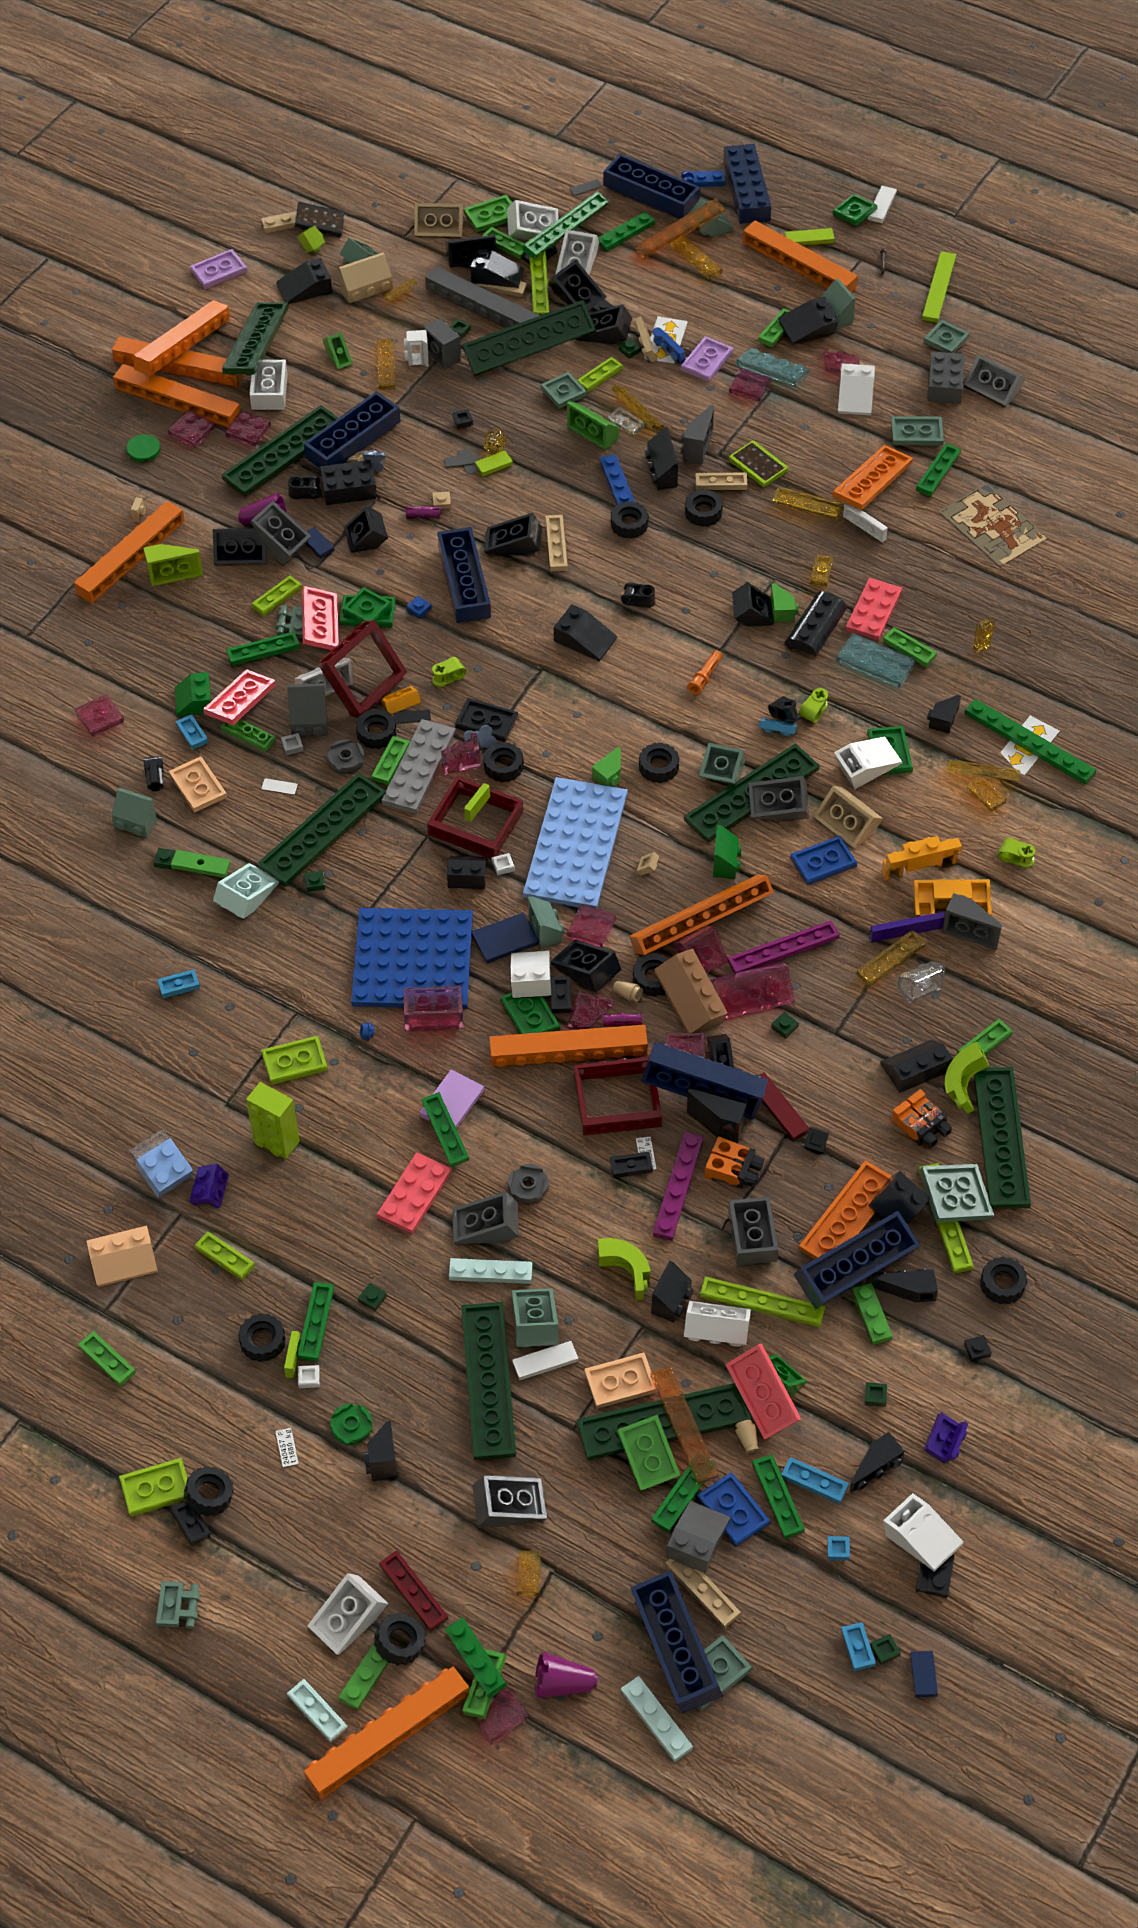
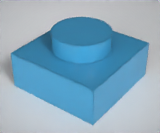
M827 1537L828 1560H850V1537Z

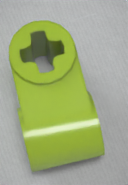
M451 657L432 667V673L434 674L432 683L437 687H444L454 681L461 680L465 677L467 670L457 657Z
M822 688L815 689L800 707V716L816 723L828 707L826 701L828 699V692Z
M1005 838L997 855L1004 862L1023 868H1030L1034 864L1033 856L1036 850L1031 844L1023 843L1013 838Z

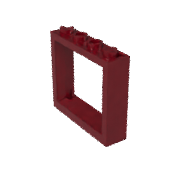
M375 620L362 622L317 663L351 716H360L367 712L371 706L380 701V697L392 690L391 687L394 684L402 681L403 676L407 673V670ZM370 634L393 673L362 702L358 703L335 668V665Z
M456 776L427 823L428 835L491 859L499 854L523 813V800L504 794L501 791L490 789V798L486 803L512 813L494 842L442 823L460 793L473 797L482 786V784Z
M649 1057L574 1065V1080L583 1136L662 1127V1112L658 1089L652 1085H649L653 1111L587 1118L581 1080L644 1073Z

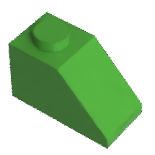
M342 332L322 339L327 355L337 369L353 364Z
M772 584L771 601L774 622L795 621V614H798L799 609L798 603H795L794 596L778 585Z
M617 747L592 766V778L600 785L612 787L620 782L621 748Z

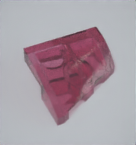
M824 347L825 371L841 372L842 363L859 365L858 355L843 351L828 352L829 348Z
M476 732L470 734L471 738L463 743L458 741L452 747L441 751L442 766L445 774L481 766Z
M579 990L576 994L567 1026L576 1029H589L615 1004V1000L600 994L595 997Z
M506 1687L496 1695L488 1709L486 1718L480 1722L479 1729L490 1745H493L508 1735L510 1729L529 1718L528 1713Z

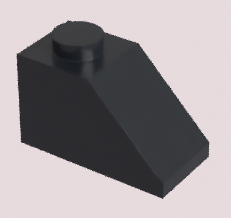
M960 695L935 703L933 710H929L927 720L930 721L929 728L950 734L959 710Z
M727 1034L707 1037L710 1060L734 1068L731 1041Z

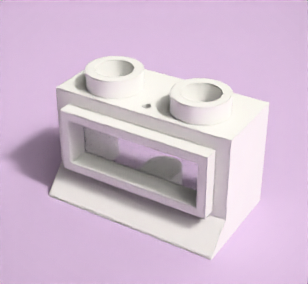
M426 330L406 331L407 338H403L404 349L407 348V351H404L405 361H408L409 366L425 365L429 367Z

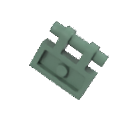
M282 605L281 610L278 612L277 635L295 631L297 638H303L302 607H293L292 612H288V606ZM286 620H291V623L286 624Z
M161 1582L156 1619L157 1627L179 1628L180 1619H185V1627L187 1629L194 1628L195 1621L198 1618V1612L196 1611L197 1602L200 1601L201 1595L198 1584H191L190 1591H184L183 1582ZM182 1601H189L188 1610H181Z

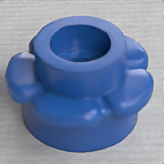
M369 1021L361 1023L360 1038L368 1041L370 1037L374 1036V1026Z

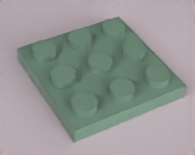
M977 1164L922 1166L920 1174L927 1195L930 1197L929 1202L936 1222L991 1220L994 1213Z

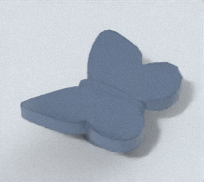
M370 450L362 453L365 461L371 460L374 471L381 472L384 465L381 461L386 458L384 452L378 453L376 450Z
M484 725L479 731H466L463 737L467 742L465 746L467 758L474 756L479 748H488L494 743H498L496 738L491 736L492 728L490 726Z

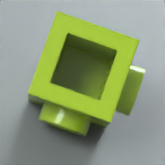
M316 226L307 229L297 236L306 253L319 251L322 249L321 245L325 243L322 233L318 231Z

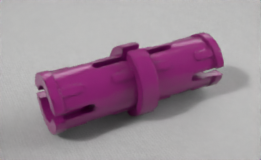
M421 505V507L406 506V518L421 517V519L441 517V507H425V505Z
M621 1012V1014H603L604 1027L642 1025V1013L625 1014V1012Z

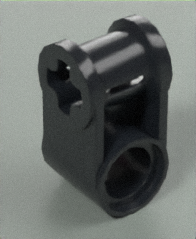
M317 476L291 477L288 480L289 496L293 499L318 498L321 495V490L319 489L320 479Z
M633 582L625 584V592L621 596L623 604L645 608L655 605V588L652 585Z
M782 696L768 705L769 713L775 719L786 723H794L801 718L800 714L797 713V703L793 699Z

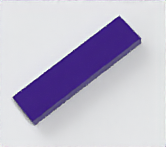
M944 912L871 926L870 941L872 943L942 929L945 914Z

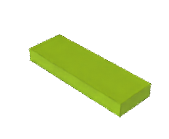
M832 228L785 232V237L802 246L830 244L835 241Z
M610 357L577 381L589 393L623 370V365L613 357Z
M288 576L251 603L252 608L264 617L300 591L302 584L292 576Z
M209 1231L195 1244L196 1250L242 1281L255 1267L253 1261Z

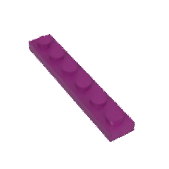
M830 920L728 957V963L735 976L835 941L839 939L840 934Z
M684 1132L655 1224L654 1237L673 1241L704 1136Z

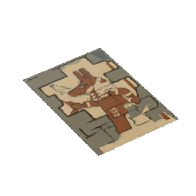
M987 483L939 511L999 566L1048 538L1047 535Z

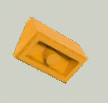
M412 686L379 698L386 712L391 714L421 702L418 690Z

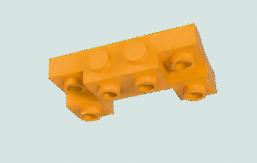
M936 836L902 844L900 852L896 851L887 854V859L883 860L882 874L885 880H888L890 871L897 870L898 875L903 876L904 867L906 872L936 865L941 867L943 859L948 857L951 863L955 864L957 855L962 850L959 838L946 839L940 842L939 837Z
M990 879L914 880L915 917L934 914L935 909H947L953 893L972 899L992 916Z

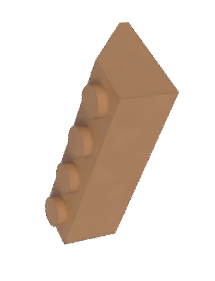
M693 948L674 955L654 970L688 1036L723 1023L728 1013Z

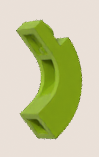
M977 1042L967 1046L953 1058L945 1075V1089L948 1096L953 1102H956L959 1109L963 1108L967 1114L974 1111L967 1093L968 1083L977 1072L990 1066L984 1051Z
M614 1238L598 1239L599 1267L619 1266L626 1269L634 1281L636 1301L644 1300V1292H648L647 1281H650L651 1274L649 1263L644 1254L636 1246L624 1240Z

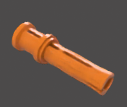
M713 651L702 669L694 674V679L687 684V689L690 693L694 695L701 694L703 686L709 682L710 674L723 658L721 652Z

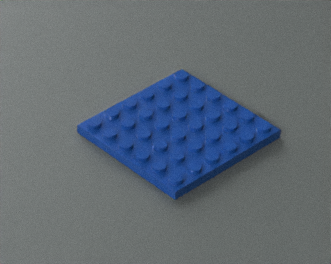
M359 908L352 1006L467 1009L473 910Z

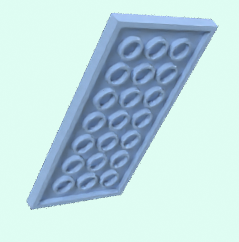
M555 778L523 891V898L532 896L551 903L597 911L628 789Z

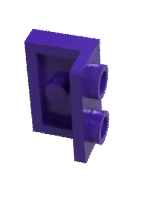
M218 1164L198 1167L189 1202L194 1206L211 1203L215 1208H220L229 1176L228 1172Z
M943 1413L938 1414L923 1451L942 1463L955 1460L960 1453L959 1446L967 1435L968 1423L965 1421L957 1423Z

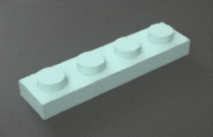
M450 1258L449 1280L531 1284L532 1262Z
M639 1676L621 1688V1693L674 1762L693 1750L692 1744Z

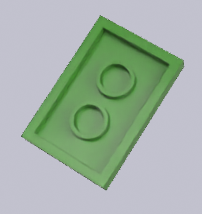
M507 195L464 208V215L478 233L491 227L508 223L507 208L512 202Z
M658 1415L617 1430L640 1491L681 1476Z

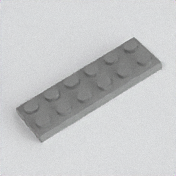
M421 719L386 790V794L382 798L383 805L417 814L454 738L456 728Z

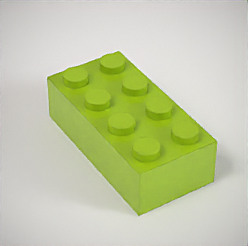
M259 1082L246 1099L253 1141L257 1146L270 1150L275 1156L287 1159L300 1142L294 1100Z

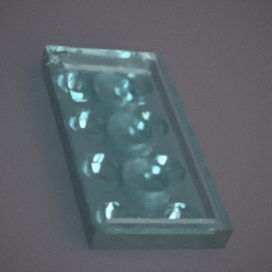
M749 348L736 360V366L793 386H797L809 372V369L804 368L803 365L790 363L786 359L775 358L772 354H764L754 348Z
M854 633L851 634L836 657L837 662L899 688L916 664V659Z

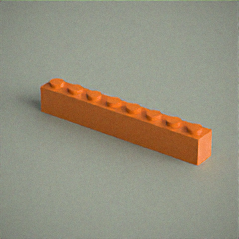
M754 221L743 230L744 244L828 289L836 279H839L851 293L857 288L858 276L765 225Z
M213 300L133 355L134 370L148 376L153 375L227 323L230 318L229 306Z
M119 336L112 348L114 362L134 366L133 355L148 346L150 342ZM188 350L158 370L238 387L244 375L223 374L222 367L227 358Z
M123 364L113 376L115 389L228 428H232L241 416L239 403L154 374L148 376L134 370L132 366Z
M169 501L159 506L153 514L148 516L129 535L125 536L120 543L114 546L105 556L101 557L81 577L77 578L74 582L76 594L91 604L145 557L144 547L160 544L185 522L183 509Z
M758 874L630 935L635 953L646 955L773 894L774 891L767 875Z
M645 1025L489 1036L492 1067L522 1066L525 1064H544L547 1062L561 1063L564 1061H583L586 1059L601 1060L603 1058H622L625 1056L640 1057L647 1055L648 1050Z
M454 1666L450 1669L442 1670L433 1681L423 1683L419 1687V1691L402 1698L400 1704L396 1707L386 1709L376 1721L372 1720L366 1723L362 1728L363 1730L356 1735L354 1733L349 1735L339 1747L329 1749L319 1761L314 1760L309 1763L306 1770H304L305 1779L319 1799L325 1798L465 1699L469 1693V1686Z

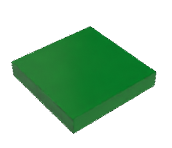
M853 194L832 211L834 216L857 226L878 208L877 204Z
M363 587L342 608V612L360 623L367 620H375L377 622L392 607V602Z

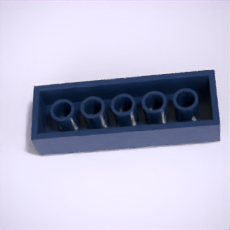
M755 144L724 147L723 163L739 224L753 223L754 221H770L771 203Z
M621 153L603 171V186L683 220L700 200L699 186Z
M375 391L303 443L305 458L318 468L320 466L345 463L355 453L366 448L401 422L400 407Z
M472 528L437 532L439 553L456 623L491 618V603Z
M655 1042L641 1082L685 1097L688 1096V1089L691 1088L745 1103V1117L754 1120L763 1100L768 1080L761 1076L752 1075L740 1069L705 1059L702 1056H696L684 1050H678L666 1044Z
M899 1211L802 1266L793 1275L816 1310L913 1253L920 1244Z
M671 1570L631 1587L630 1589L681 1714L723 1697Z

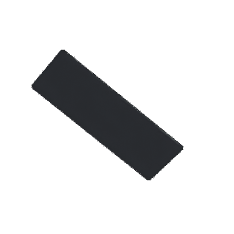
M430 710L394 713L396 723L421 721V719L431 720Z

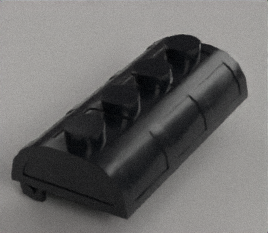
M823 591L817 592L785 640L784 645L788 649L794 648L817 656L846 611L845 602L833 594Z

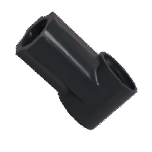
M162 756L143 758L148 789L153 792L160 791L161 788H164Z

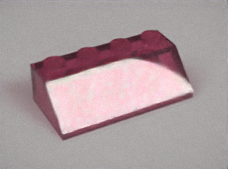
M783 962L710 979L728 1013L724 1020L795 1002L788 965Z

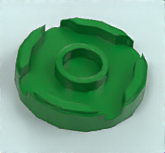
M140 434L134 436L127 443L128 456L136 462L152 461L160 454V443L152 435Z
M346 1404L340 1406L334 1411L330 1422L333 1437L346 1445H356L363 1442L372 1431V1417L369 1411L361 1405Z

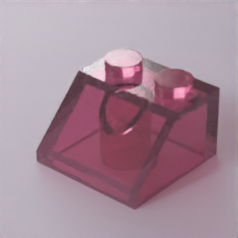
M706 925L673 942L678 953L693 948L706 973L728 962V957L713 926Z

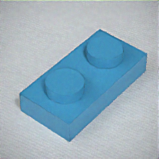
M192 714L175 721L177 728L192 750L208 744L207 736Z
M761 718L759 727L763 728V731H780V734L785 736L795 734L798 724Z
M195 969L157 979L163 999L200 989Z
M863 1622L841 1627V1633L853 1671L875 1667L876 1662Z

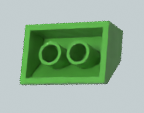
M571 401L567 403L568 428L604 450H607L619 439V427L614 423L609 422L581 404Z

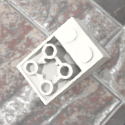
M886 737L850 743L834 752L838 766L854 790L902 764L901 759Z
M913 1493L883 1520L886 1537L933 1571L940 1567L964 1544L961 1538L933 1508Z

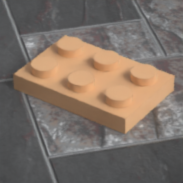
M201 756L168 771L170 778L194 813L227 798V793Z
M645 1353L584 1369L596 1409L657 1393V1387Z

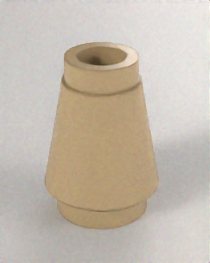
M616 981L613 986L614 992L631 1003L638 1002L643 994V989L638 984Z
M752 1420L737 1423L735 1425V1432L746 1453H753L759 1450L756 1427Z

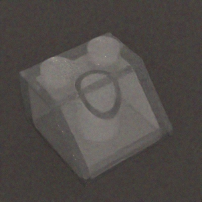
M934 961L920 964L913 970L901 973L898 977L897 987L908 1003L914 1002L942 989L946 966Z

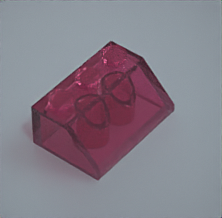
M462 986L404 988L405 1032L463 1029Z

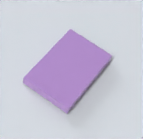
M233 249L190 266V271L204 289L248 272L247 267Z
M705 336L683 362L681 371L710 382L733 353V347Z
M450 1070L433 1094L440 1092L457 1129L485 1089L483 1085ZM423 1107L419 1112L420 1117L430 1121Z

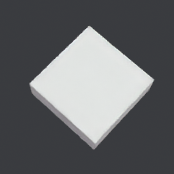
M509 853L491 858L497 876L515 871Z
M319 1365L298 1366V1388L320 1387Z

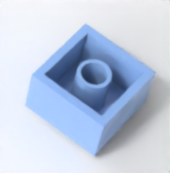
M171 1138L136 1159L135 1167L157 1198H160L192 1177L193 1169Z

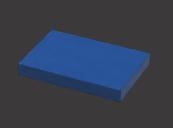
M841 836L790 854L791 861L806 885L857 867V861Z
M732 1472L697 1495V1499L704 1507L730 1517L724 1533L735 1547L770 1525L771 1521Z

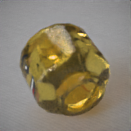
M499 429L490 430L486 433L483 447L490 455L504 451L507 437Z

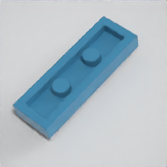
M792 1457L789 1458L781 1474L784 1480L837 1504L841 1503L849 1486L848 1482Z

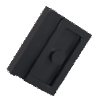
M952 1554L935 1571L921 1562L916 1592L921 1591L929 1595L947 1598L955 1555Z

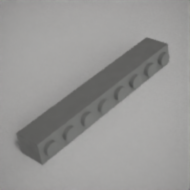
M438 266L425 277L426 289L505 328L540 316Z

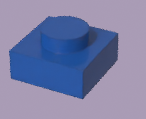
M417 596L407 605V611L419 619L432 609L431 603L420 596Z

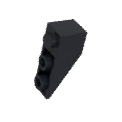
M923 1268L909 1272L901 1270L896 1273L880 1272L872 1276L871 1283L873 1287L880 1291L915 1303L936 1301L938 1288L934 1269L928 1270Z
M890 1432L871 1443L851 1481L849 1490L851 1493L857 1489L858 1491L864 1489L868 1482L874 1478L876 1480L880 1479L891 1467L895 1469L902 1464L905 1451Z

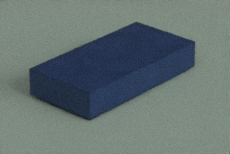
M315 527L306 531L311 535L306 545L320 559L334 552V546Z
M933 1651L911 1652L910 1659L915 1697H937L938 1689Z

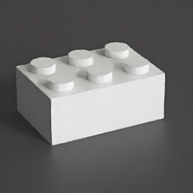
M262 360L256 374L251 375L250 401L252 410H285L288 375L286 360Z

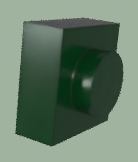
M458 318L450 325V328L457 332L462 339L471 330V325Z
M630 338L618 345V350L630 359L640 353L642 347Z
M158 848L153 862L154 867L172 870L171 863L176 850Z
M323 870L304 873L307 892L325 889Z
M785 1012L771 1023V1028L785 1039L799 1027V1023Z
M369 1283L358 1297V1302L376 1312L387 1297V1292Z
M866 1382L864 1405L886 1407L887 1384Z
M891 1634L870 1643V1647L880 1665L899 1657L901 1654Z

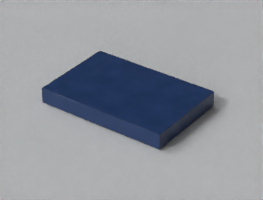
M524 912L471 931L472 937L486 964L539 944V940Z

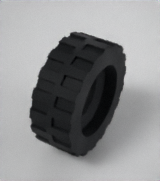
M702 489L696 490L687 496L685 515L690 523L702 527L716 524L722 517V499L715 492ZM699 504H707L712 506V510L700 512L695 507Z
M630 501L620 503L613 508L611 512V529L618 536L633 539L647 531L649 514L643 505ZM625 516H634L638 518V522L626 524L621 519Z
M371 709L360 715L356 722L357 738L361 744L371 749L387 747L392 736L397 734L395 718L386 710ZM372 724H382L385 726V731L380 734H371L367 729Z
M510 742L494 743L485 750L483 765L485 773L490 779L510 782L517 779L521 772H523V753L515 744ZM498 757H509L513 761L509 767H498L494 762Z
M659 742L647 745L646 748L642 749L639 755V771L646 780L662 783L668 782L677 775L679 756L674 747ZM661 757L667 759L668 765L664 768H655L650 765V761L652 758Z
M658 953L641 956L633 966V984H638L647 996L657 997L658 995H664L665 991L660 981H648L644 974L647 969L657 968L669 960V958Z
M1010 1257L993 1258L983 1268L980 1281L982 1292L985 1293L987 1298L999 1304L1016 1302L1025 1292L1028 1279L1026 1278L1027 1272L1024 1270L1023 1265H1020L1017 1260L1015 1261ZM999 1272L1009 1273L1014 1279V1284L1008 1289H1001L995 1285L994 1276Z
M262 1313L255 1316L252 1315L240 1326L238 1335L241 1350L247 1358L249 1357L253 1361H270V1359L276 1358L285 1347L284 1327L275 1316ZM259 1329L269 1330L272 1333L271 1342L266 1346L255 1345L252 1341V1335L255 1331Z
M206 1466L198 1468L187 1479L184 1490L186 1504L199 1515L216 1516L219 1513L221 1514L228 1508L234 1491L233 1482L228 1474H225L223 1470H219L216 1467ZM203 1483L217 1486L219 1489L218 1497L212 1500L201 1497L198 1492L199 1486Z
M390 1614L380 1623L374 1636V1646H376V1651L383 1660L385 1659L390 1664L404 1666L418 1658L425 1644V1631L421 1627V1623L417 1622L414 1617L408 1616V1614ZM394 1630H401L407 1633L410 1637L409 1646L403 1649L393 1646L389 1640L390 1633Z

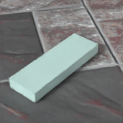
M305 1679L287 1693L289 1699L331 1744L348 1729L344 1721Z

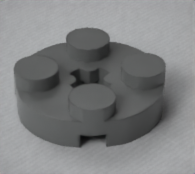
M339 740L333 743L331 749L328 750V762L338 774L352 772L363 766L364 750L357 742L355 744L351 740ZM346 754L349 757L343 758V755Z
M524 1164L516 1171L514 1169L508 1179V1187L511 1196L515 1200L524 1203H538L548 1191L549 1180L547 1174L539 1166ZM530 1180L531 1184L533 1185L527 1187L523 1183H527V1181Z

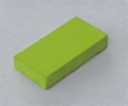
M502 451L475 461V466L483 477L513 466V461L506 451Z
M482 784L465 806V820L471 822L490 798L489 785Z
M299 1331L291 1332L284 1366L286 1378H293L295 1375L298 1361L297 1355L301 1342Z

